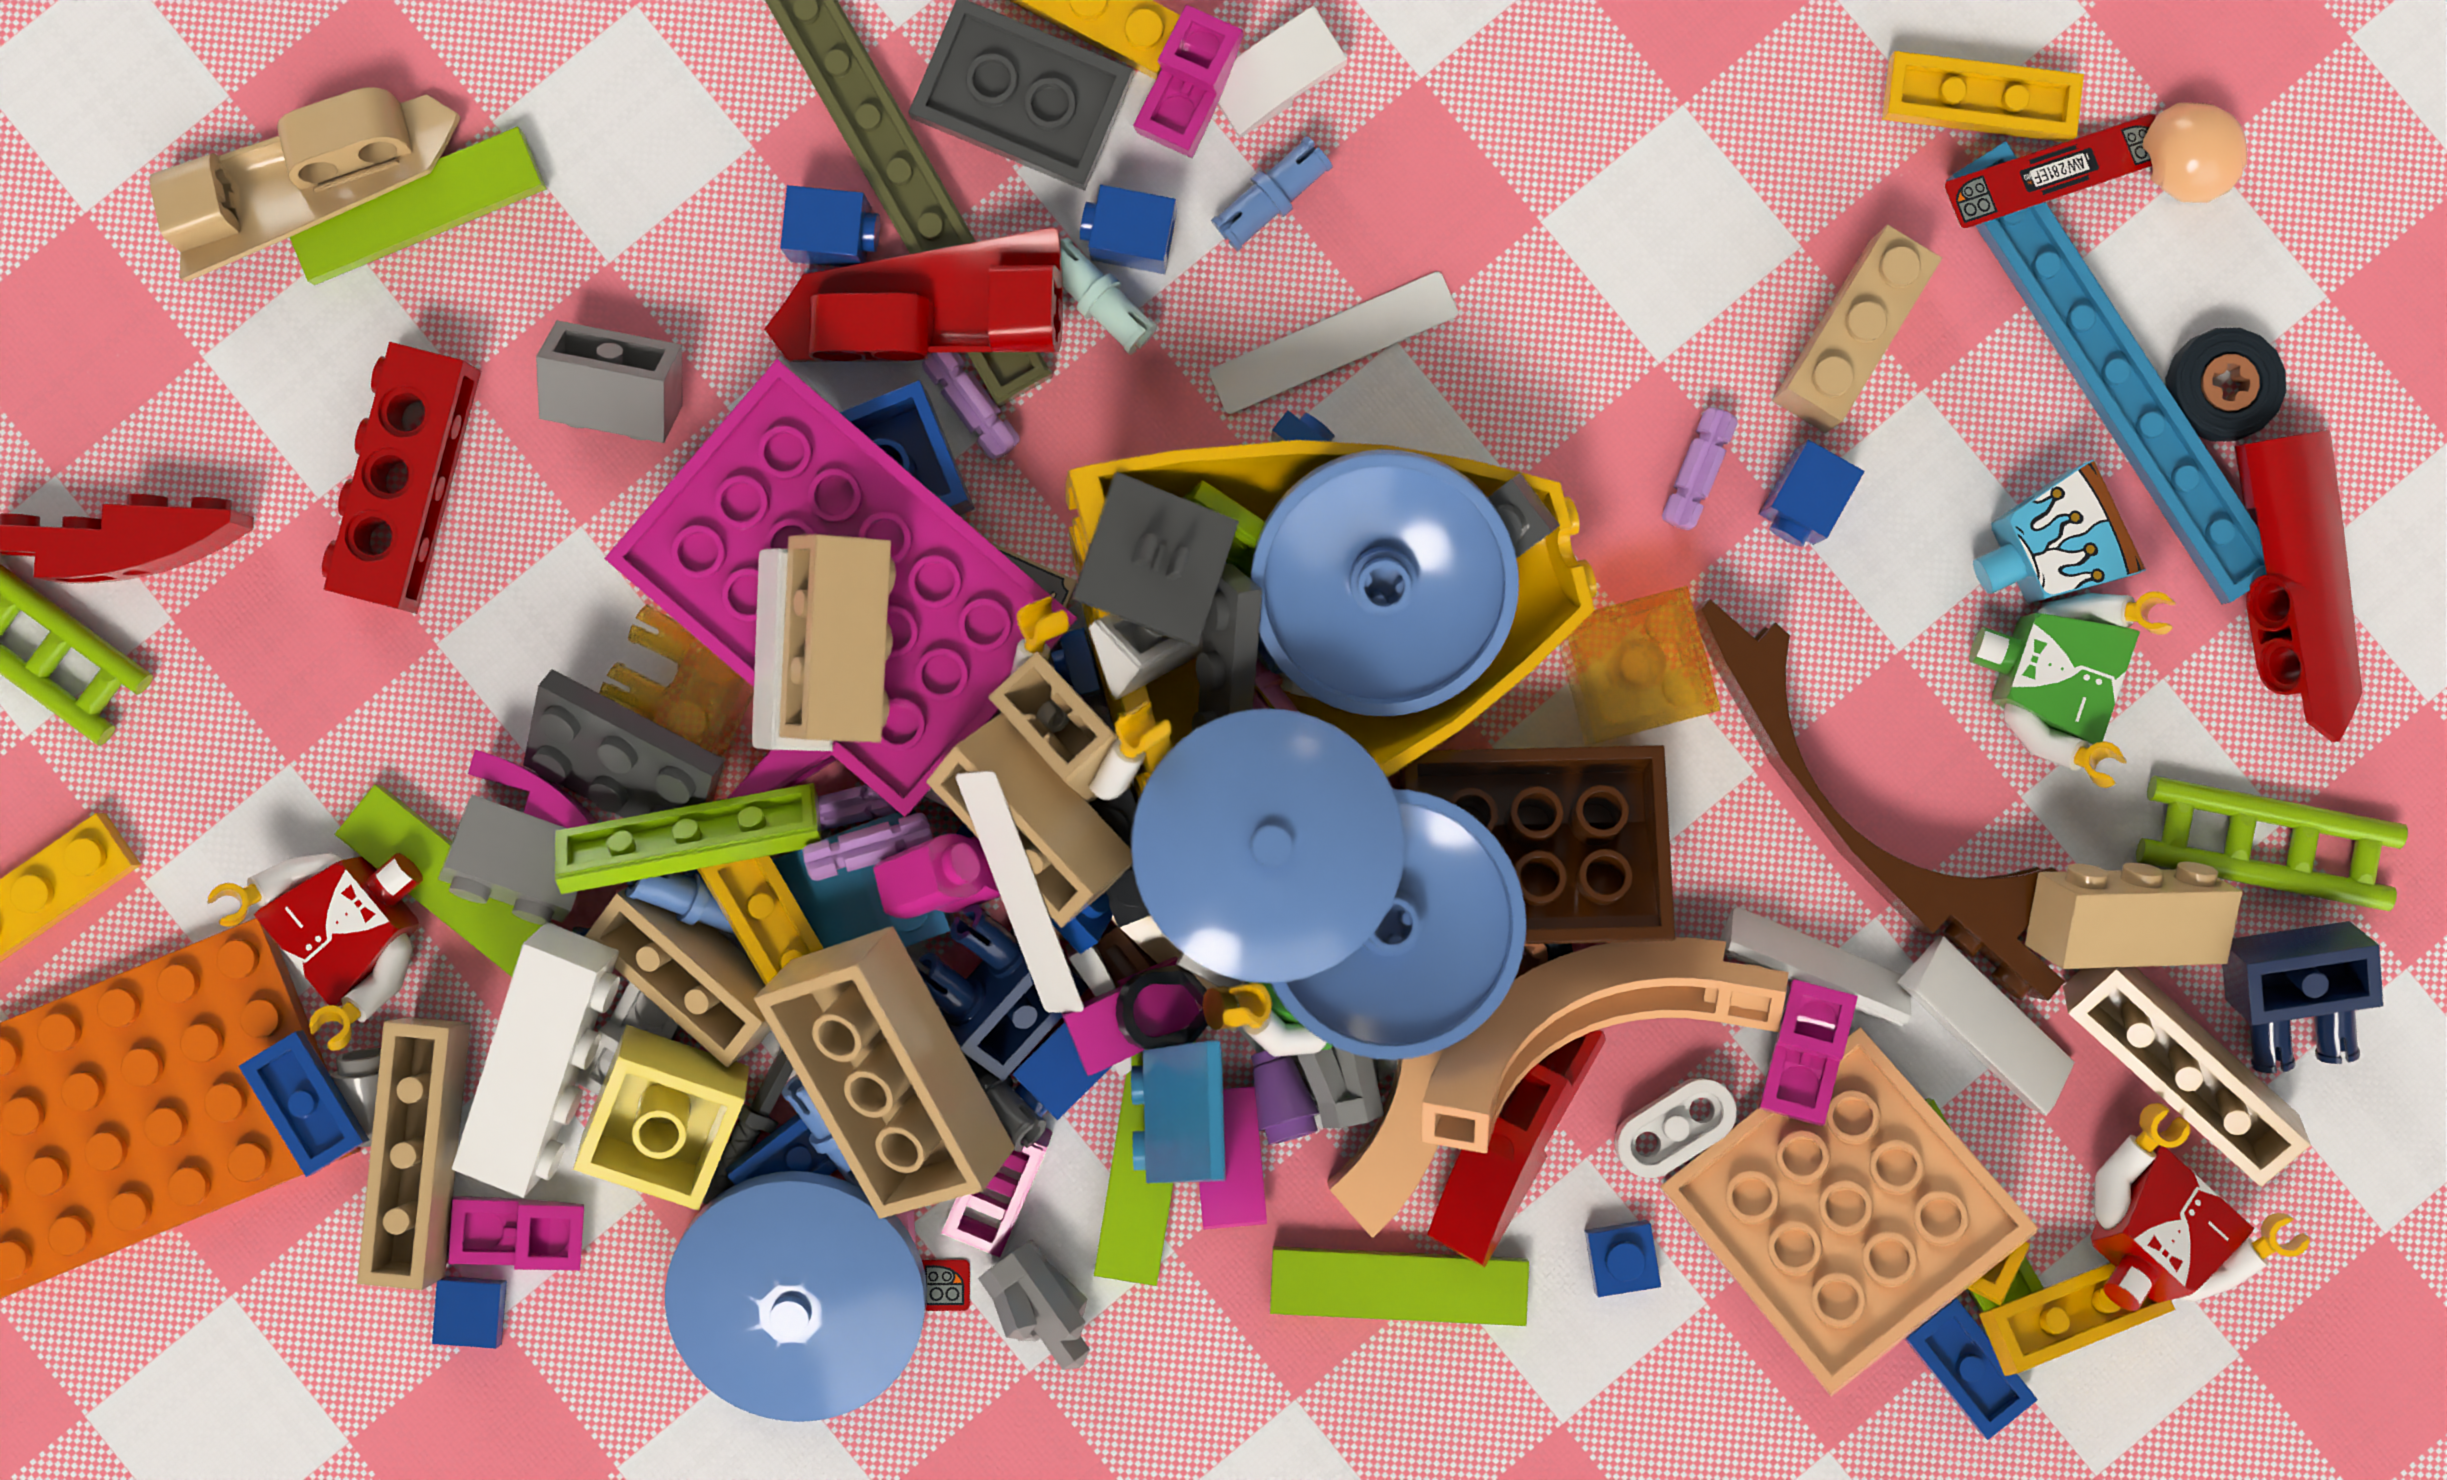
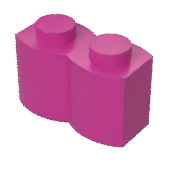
M959 834L941 835L882 859L873 867L884 913L900 919L915 918L934 910L946 913L961 912L970 905H979L1001 896L977 836L968 838Z

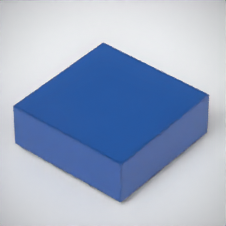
M445 1276V1278L439 1280L436 1286L432 1344L494 1349L502 1345L507 1281Z

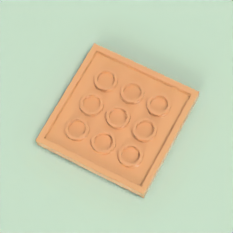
M1861 1027L1848 1036L1844 1056L1839 1064L1825 1125L1819 1126L1756 1109L1732 1128L1723 1139L1707 1148L1660 1186L1668 1199L1831 1397L2038 1231V1227Z

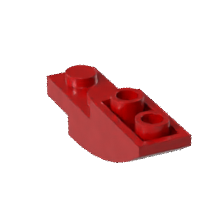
M128 494L127 505L102 504V519L64 516L62 517V527L40 526V517L1 513L0 556L35 557L33 578L61 584L130 580L166 572L195 562L227 547L253 530L254 517L231 510L232 501L228 499L191 497V508L168 507V497L149 494Z
M1596 1030L1568 1042L1545 1057L1525 1075L1507 1098L1498 1115L1489 1141L1487 1154L1461 1149L1427 1235L1431 1239L1478 1265L1486 1267L1548 1157L1544 1150L1606 1041L1603 1031Z

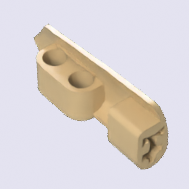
M365 87L285 114L278 121L277 129L279 136L220 156L212 153L151 174L149 179L159 230L163 238L180 252L179 278L184 282L191 281L430 174L447 147L461 117L458 113L429 95L400 103L393 94L385 89Z

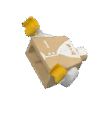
M1048 596L1028 604L1018 611L1017 622L1025 639L1018 642L1010 677L988 698L1063 781L1086 801L1091 802L1097 797L1102 800H1111L1125 792L1144 760V751L1166 738L1171 732V726L1168 720H1164L1154 726L1148 716L1151 702L1145 701L1116 721L1115 729L1117 735L1085 700L1048 663L1050 648L1045 644V641L1066 633L1069 628L1066 612L1059 610L1053 613L1052 598Z

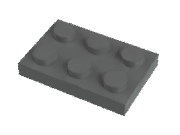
M956 0L910 107L909 114L913 120L1085 191L1132 82L1134 73L1130 67L971 1Z
M551 669L538 685L523 765L535 771L548 782L558 783L589 799L601 810L626 818L713 802L725 759Z

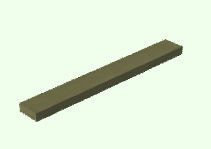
M765 0L909 253L914 254L976 242L837 0ZM967 352L998 408L1053 377L1040 352Z

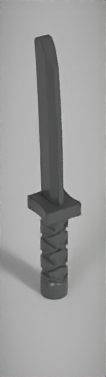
M782 1047L751 1105L743 1104L737 1117L740 1121L729 1139L730 1142L727 1143L722 1153L721 1160L717 1165L702 1203L708 1204L717 1195L735 1185L724 1169L753 1148L761 1133L760 1130L770 1134L776 1130L779 1123L769 1117V1114L793 1071V1067Z

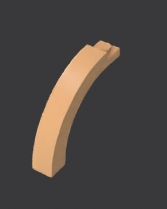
M1675 937L1674 941L1612 942L1560 956L1535 967L1513 981L1501 1004L1481 1026L1461 1041L1444 1049L1431 1074L1422 1102L1421 1142L1487 1154L1489 1141L1498 1115L1507 1098L1525 1075L1545 1057L1568 1042L1605 1027L1644 1019L1691 1018L1779 1032L1789 972L1767 969L1753 964L1743 965L1725 962L1723 959L1726 941L1691 937Z
M1444 1049L1424 1056L1397 1060L1391 1091L1383 1108L1384 1116L1378 1118L1371 1133L1355 1155L1327 1181L1330 1191L1372 1238L1394 1218L1417 1188L1439 1146L1437 1144L1421 1142L1422 1102L1431 1074Z

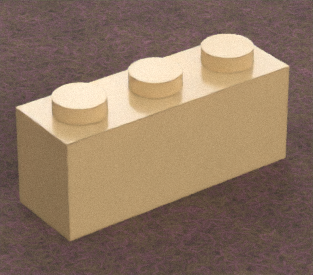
M1887 224L1865 247L1772 401L1824 433H1827L1843 422L1938 267L1942 257Z
M817 534L789 536L779 737L806 740L881 742L882 727L885 725L889 714V699L884 690L885 661L888 659L892 648V632L887 623L888 594L893 589L896 575L895 564L890 557L891 540Z
M1003 713L955 745L926 781L978 838L956 776L961 773L992 771L996 774L1048 914L1061 928L1105 893L1132 865L1131 849L1083 797L1063 781Z
M2180 862L2177 864V869L2161 870L2142 863H2125L2122 870L2106 871L2087 864H2070L2067 867V871L2038 873L2025 945L2062 969L2227 964L2243 891L2217 877L2218 871L2215 868L2196 862Z
M625 889L616 893L585 935L589 939L619 950L614 968L725 1067L728 1068L761 1044L771 1031L770 1026L754 1000V997L766 985L751 960L714 927L699 921L694 925L677 921L676 913L636 898L626 897Z

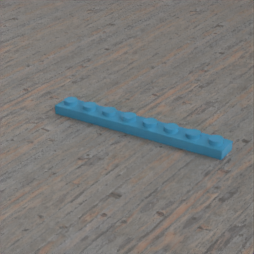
M2005 141L1954 173L1946 182L2016 159L2017 157ZM2044 202L1975 225L2220 603H2231L2250 591V584L2256 578L2267 574L2259 528L2047 203Z

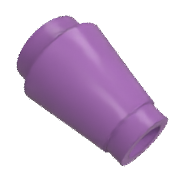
M1266 1050L1252 1055L1259 1131H1265L1268 1144H1278L1317 1132L1318 1128L1314 1116L1320 1113L1293 1058L1290 1055L1275 1057Z

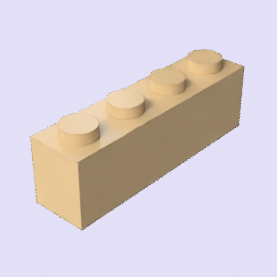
M2136 967L2084 968L2063 986L2068 1014L2260 1187L2265 1185L2311 1146L2300 1115Z
M404 1017L384 1022L357 1284L423 1290L445 1278L456 1172L452 1170L459 1143L470 1022Z

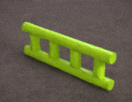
M0 564V638L20 611H23L50 631L27 662L0 643V674L96 745L101 746L105 744L113 735L115 726L100 716V713L122 684L138 695L147 689L153 680V675ZM71 647L100 668L78 699L49 678Z
M2152 776L2147 789L2148 800L2168 805L2161 841L2141 838L2136 849V861L2138 863L2177 869V864L2180 862H2196L2215 868L2218 871L2217 877L2219 879L2384 911H2391L2397 898L2396 888L2375 882L2382 846L2397 849L2403 848L2408 837L2407 825L2160 776ZM2194 809L2230 816L2224 853L2187 846ZM2257 821L2292 828L2286 866L2250 859ZM2319 833L2355 840L2348 878L2313 871Z

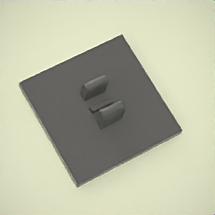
M1115 472L1071 599L1196 647L1199 644L1239 521Z

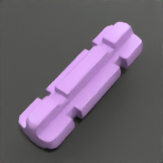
M957 352L931 353L928 355V358L922 362L923 370L934 385L942 384L944 388L941 394L969 432L972 433L976 430L980 435L977 442L987 456L991 459L1001 458L1014 449L1020 441L1018 433L1007 419L1003 422L999 419L998 416L1001 410L972 372L967 374L964 372L965 362Z
M1709 407L1703 413L1696 430L1699 438H1695L1694 441L1692 440L1673 486L1677 489V492L1669 496L1662 513V519L1668 524L1684 530H1691L1697 525L1704 507L1700 504L1701 499L1705 500L1706 497L1708 498L1726 450L1722 447L1731 441L1738 424L1737 417L1731 413L1714 407Z
M867 784L818 796L821 831L898 812Z
M916 813L899 818V824L890 826L889 822L837 836L838 842L829 844L828 839L808 844L803 848V858L808 875L812 880L819 881L838 875V869L846 867L847 871L850 872L877 864L882 859L897 854V852L929 841L933 837L928 820L923 813Z

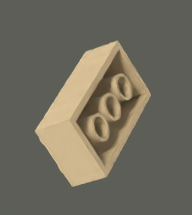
M893 926L790 960L754 997L756 1004L879 1219L984 1191L1015 1149L1014 1144Z

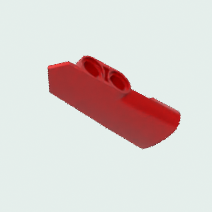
M1049 227L803 274L784 304L764 330L790 362L919 361L927 359L928 353L1059 352L1063 330L1060 233L1056 228Z
M2330 430L2317 431L2234 446L2245 509L2256 508L2267 573L2256 578L2250 584V591L2246 595V607L2260 679L2267 689L2275 694H2301L2306 723L2331 742H2340L2362 695V684L2345 533Z

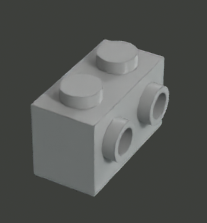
M557 320L536 356L539 419L563 423L574 428H589L625 435L636 440L665 443L682 408V344Z
M471 795L438 877V880L451 884L449 891L452 894L468 901L483 904L487 903L489 897L513 905L512 913L515 916L535 924L544 925L546 922L550 923L551 919L563 922L570 913L578 893L576 891L561 894L555 881V831L567 828Z

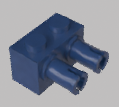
M973 904L962 910L964 915L974 921L973 927L957 916L950 932L952 939L959 944H963L983 959L968 978L965 979L942 962L941 958L934 953H926L918 959L920 963L930 969L928 974L916 965L915 967L936 1005L939 1007L962 1052L1004 1081L1061 1019L1062 1014L1061 1012H1047L1043 1008L1014 929L1012 928L1009 931L985 913L982 907ZM1062 949L1077 991L1081 997L1089 986Z
M2350 921L2233 938L2228 963L2222 964L2225 1000L2250 1023L2252 1069L2258 1072L2277 1073L2276 1061H2280L2283 1072L2294 1069L2296 1065L2293 1056L2290 1020L2314 1017L2315 1056L2317 1060L2330 1064H2342L2341 1052H2345L2346 1061L2349 1063L2354 1062L2360 1057L2355 1010L2384 1006L2379 944Z

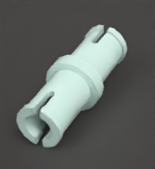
M1068 237L1061 240L1063 288L1078 302L1076 309L1086 319L1094 317L1124 347V350L1129 355L1135 353L1137 347L1140 349L1152 337L1157 329V324L1152 320L1150 321L1119 290L1121 283L1111 273L1106 275L1101 273L1073 245L1074 243Z

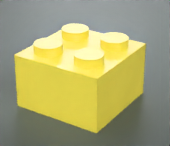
M626 1024L582 1133L573 1170L699 1211L745 1101L749 1066L734 1062L727 1068L709 1052Z

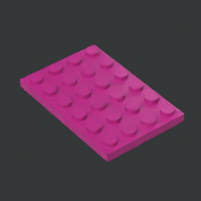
M776 359L604 559L754 687L760 551L762 549H788L789 536L817 534L891 540L890 557L894 561L896 575L893 589L888 594L887 623L892 632V648L888 659L885 661L884 690L889 699L888 719L882 727L881 742L833 741V750L828 752L906 817L932 789L926 781L955 745L987 724L999 711L997 706L988 697L1010 677L1018 642L1025 639L1017 622L1018 611L1028 604L1050 596L1052 598V612L1054 613L1059 610L1066 612L1069 621L1068 630L1078 618L790 369ZM1066 633L1045 641L1050 651Z

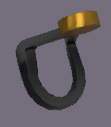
M1171 965L1147 970L1132 976L1123 985L1117 998L1116 1019L1119 1030L1129 1043L1139 1049L1150 1050L1191 1044L1208 1025L1214 1030L1232 1028L1226 1026L1223 1022V1013L1227 1009L1238 1008L1236 997L1229 992V987L1219 986L1207 990L1193 973L1179 965ZM1152 984L1182 985L1200 1004L1202 1009L1187 1028L1163 1036L1149 1037L1142 1033L1135 1023L1133 1010L1138 994L1145 987Z

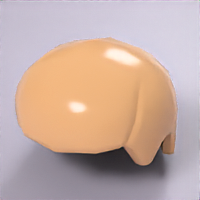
M2177 103L2156 116L2143 140V149L2148 152L2152 162L2153 173L2151 181L2161 186L2163 191L2180 202L2208 203L2222 196L2234 187L2247 165L2246 136L2242 126L2229 112L2207 103Z

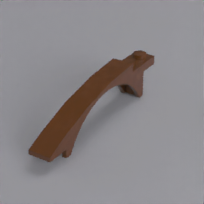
M1711 599L1699 604L1691 613V616L1717 672L1771 765L1836 850L1917 932L1934 934L1945 922L1948 925L1943 931L1946 938L1970 957H1974L1977 952L1984 956L1996 967L1991 974L1992 978L2007 992L2020 1000L2027 994L2032 998L2049 1001L2066 981L2020 942L2017 937L2029 925L2038 873L2058 871L2053 867L2045 869L2031 867L2004 875L1959 877L1920 868L1874 845L1857 832L1832 807L1812 778L1797 746L1789 718L1786 695V661L1790 635L1777 623H1773L1769 629L1763 627L1753 637Z

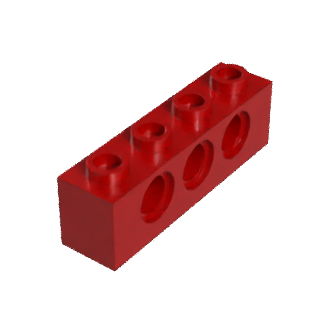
M389 342L385 357L381 356L377 360L372 372L371 390L375 393L370 416L360 422L356 432L354 446L355 452L359 457L353 479H348L344 483L340 492L338 512L343 517L337 540L329 543L323 556L322 575L326 577L323 590L415 614L418 613L481 375L480 370L461 359ZM422 401L425 408V416L422 423L414 430L405 431L402 424L404 411L409 405ZM405 462L409 473L408 480L401 490L390 493L386 485L387 474L394 465ZM387 523L392 531L391 544L383 553L375 555L370 547L371 534L379 525Z

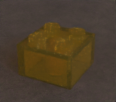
M1688 586L1595 609L1559 645L1585 746L1721 711Z

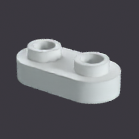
M1704 1077L1688 1079L1631 1114L1620 1124L1614 1140L1617 1157L1635 1175L1644 1178L1661 1177L1723 1139L1731 1131L1737 1115L1735 1100L1726 1087L1712 1079ZM1697 1098H1706L1711 1107L1709 1115L1700 1121L1693 1120L1689 1111L1691 1103ZM1644 1132H1653L1657 1138L1656 1148L1649 1154L1638 1153L1635 1146L1637 1137Z

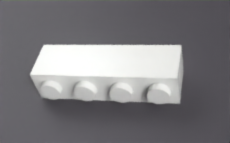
M546 922L523 943L452 1170L522 1198L529 1193L541 1178L546 1180L552 1178L565 1149L564 1144L557 1142L562 1124L567 1126L571 1122L582 1098L583 1089L575 1086L580 1069L586 1070L589 1067L600 1044L601 1033L594 1031L599 1012L605 1013L608 1010L619 986L620 977L612 974L619 950L549 922Z

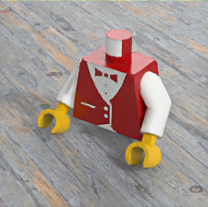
M323 853L289 858L247 879V886L243 888L234 883L220 884L209 894L207 904L215 902L222 896H233L240 902L241 907L239 911L219 920L220 925L227 927L238 925L243 921L249 906L257 903L262 907L253 914L328 1004V1006L316 1010L312 1015L309 1024L311 1034L317 1032L324 1023L329 1021H336L342 1024L343 1029L341 1032L334 1036L327 1044L329 1050L335 1051L346 1047L351 1040V1024L356 1020L365 1022L402 988L413 951L410 937L419 926L418 918L402 899L423 881V876L417 866L401 853L393 855L378 870L362 856L343 859L334 853Z
M2161 1103L2149 1104L2142 1110L2139 1124L2143 1132L2138 1137L2130 1135L2097 1171L2095 1176L2094 1215L2097 1218V1222L2090 1237L2093 1247L2116 1267L2105 1283L2103 1290L2112 1302L2130 1311L2138 1310L2146 1297L2158 1303L2177 1298L2196 1302L2229 1291L2267 1267L2268 1261L2266 1258L2277 1252L2286 1257H2296L2308 1248L2310 1242L2309 1236L2301 1233L2293 1237L2286 1244L2277 1243V1231L2294 1219L2285 1213L2269 1215L2262 1223L2261 1237L2252 1241L2249 1236L2254 1227L2167 1149L2179 1146L2187 1140L2190 1133V1124L2180 1116L2172 1121L2168 1129L2158 1132L2159 1122L2169 1112V1108Z

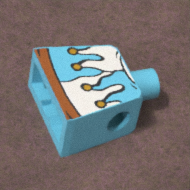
M2094 459L2064 472L1991 523L1992 531L2000 548L1973 560L1976 577L1988 594H1992L2017 582L2024 599L2028 603L2119 580L2146 570Z

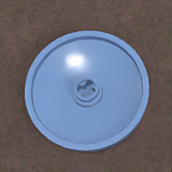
M1381 449L1345 455L1327 462L1301 478L1284 494L1268 516L1259 534L1251 567V580L1262 589L1259 633L1269 654L1279 668L1292 682L1319 701L1344 711L1368 716H1396L1419 712L1439 705L1466 689L1481 676L1501 650L1513 623L1518 602L1519 578L1515 550L1498 511L1488 497L1471 480L1451 466L1428 456L1401 450Z
M1258 709L1230 714L1205 724L1180 740L1163 757L1147 780L1137 804L1131 834V855L1136 884L1150 916L1163 934L1179 950L1200 965L1219 974L1251 982L1275 983L1297 980L1325 971L1354 953L1368 940L1387 914L1396 895L1402 874L1405 841L1401 813L1393 789L1376 761L1359 743L1337 727L1316 717L1288 710Z
M1393 789L1399 805L1403 822L1405 841L1404 862L1396 895L1382 922L1366 942L1340 963L1309 977L1270 983L1273 991L1291 1015L1306 1029L1326 1043L1359 1056L1390 1060L1415 1058L1440 1051L1461 1041L1481 1026L1501 1004L1516 977L1523 955L1526 935V914L1522 889L1516 871L1497 839L1476 818L1460 807L1426 793Z
M788 1171L760 1175L742 1181L713 1198L699 1211L684 1231L671 1259L665 1285V1310L669 1330L678 1352L693 1374L709 1390L731 1405L751 1414L781 1421L804 1422L833 1418L849 1413L878 1397L890 1387L909 1363L922 1332L927 1307V1284L922 1259L911 1235L896 1215L879 1219L863 1189L842 1179L813 1172Z

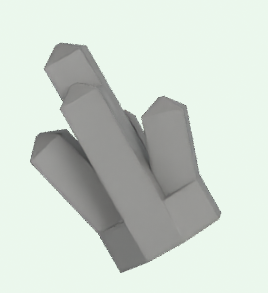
M1335 1046L1329 1050H1320L1314 1054L1297 1055L1318 1103L1323 1128H1344L1368 1123L1384 1116L1378 1088V1059L1359 1056Z
M1029 1240L987 1270L978 1279L993 1299L1006 1338L1018 1339V1341H1038L1041 1339L1062 1370L1080 1368L1083 1366L1090 1351V1348L1080 1336L1086 1323L1083 1315L1088 1299L1047 1261L1034 1241Z

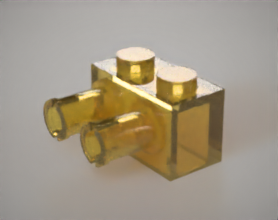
M646 604L639 611L636 619L658 629L659 633L656 635L632 624L628 634V641L633 644L637 643L677 663L678 672L673 682L666 687L618 661L612 666L606 676L628 686L630 691L627 692L614 684L603 682L599 694L722 758L754 696V687L675 619Z

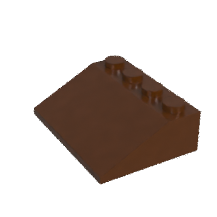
M1664 745L1429 750L1399 769L1400 790L1426 793L1460 807L1484 825L1500 843L1516 871L1522 889L1526 914L1525 944L1675 940Z

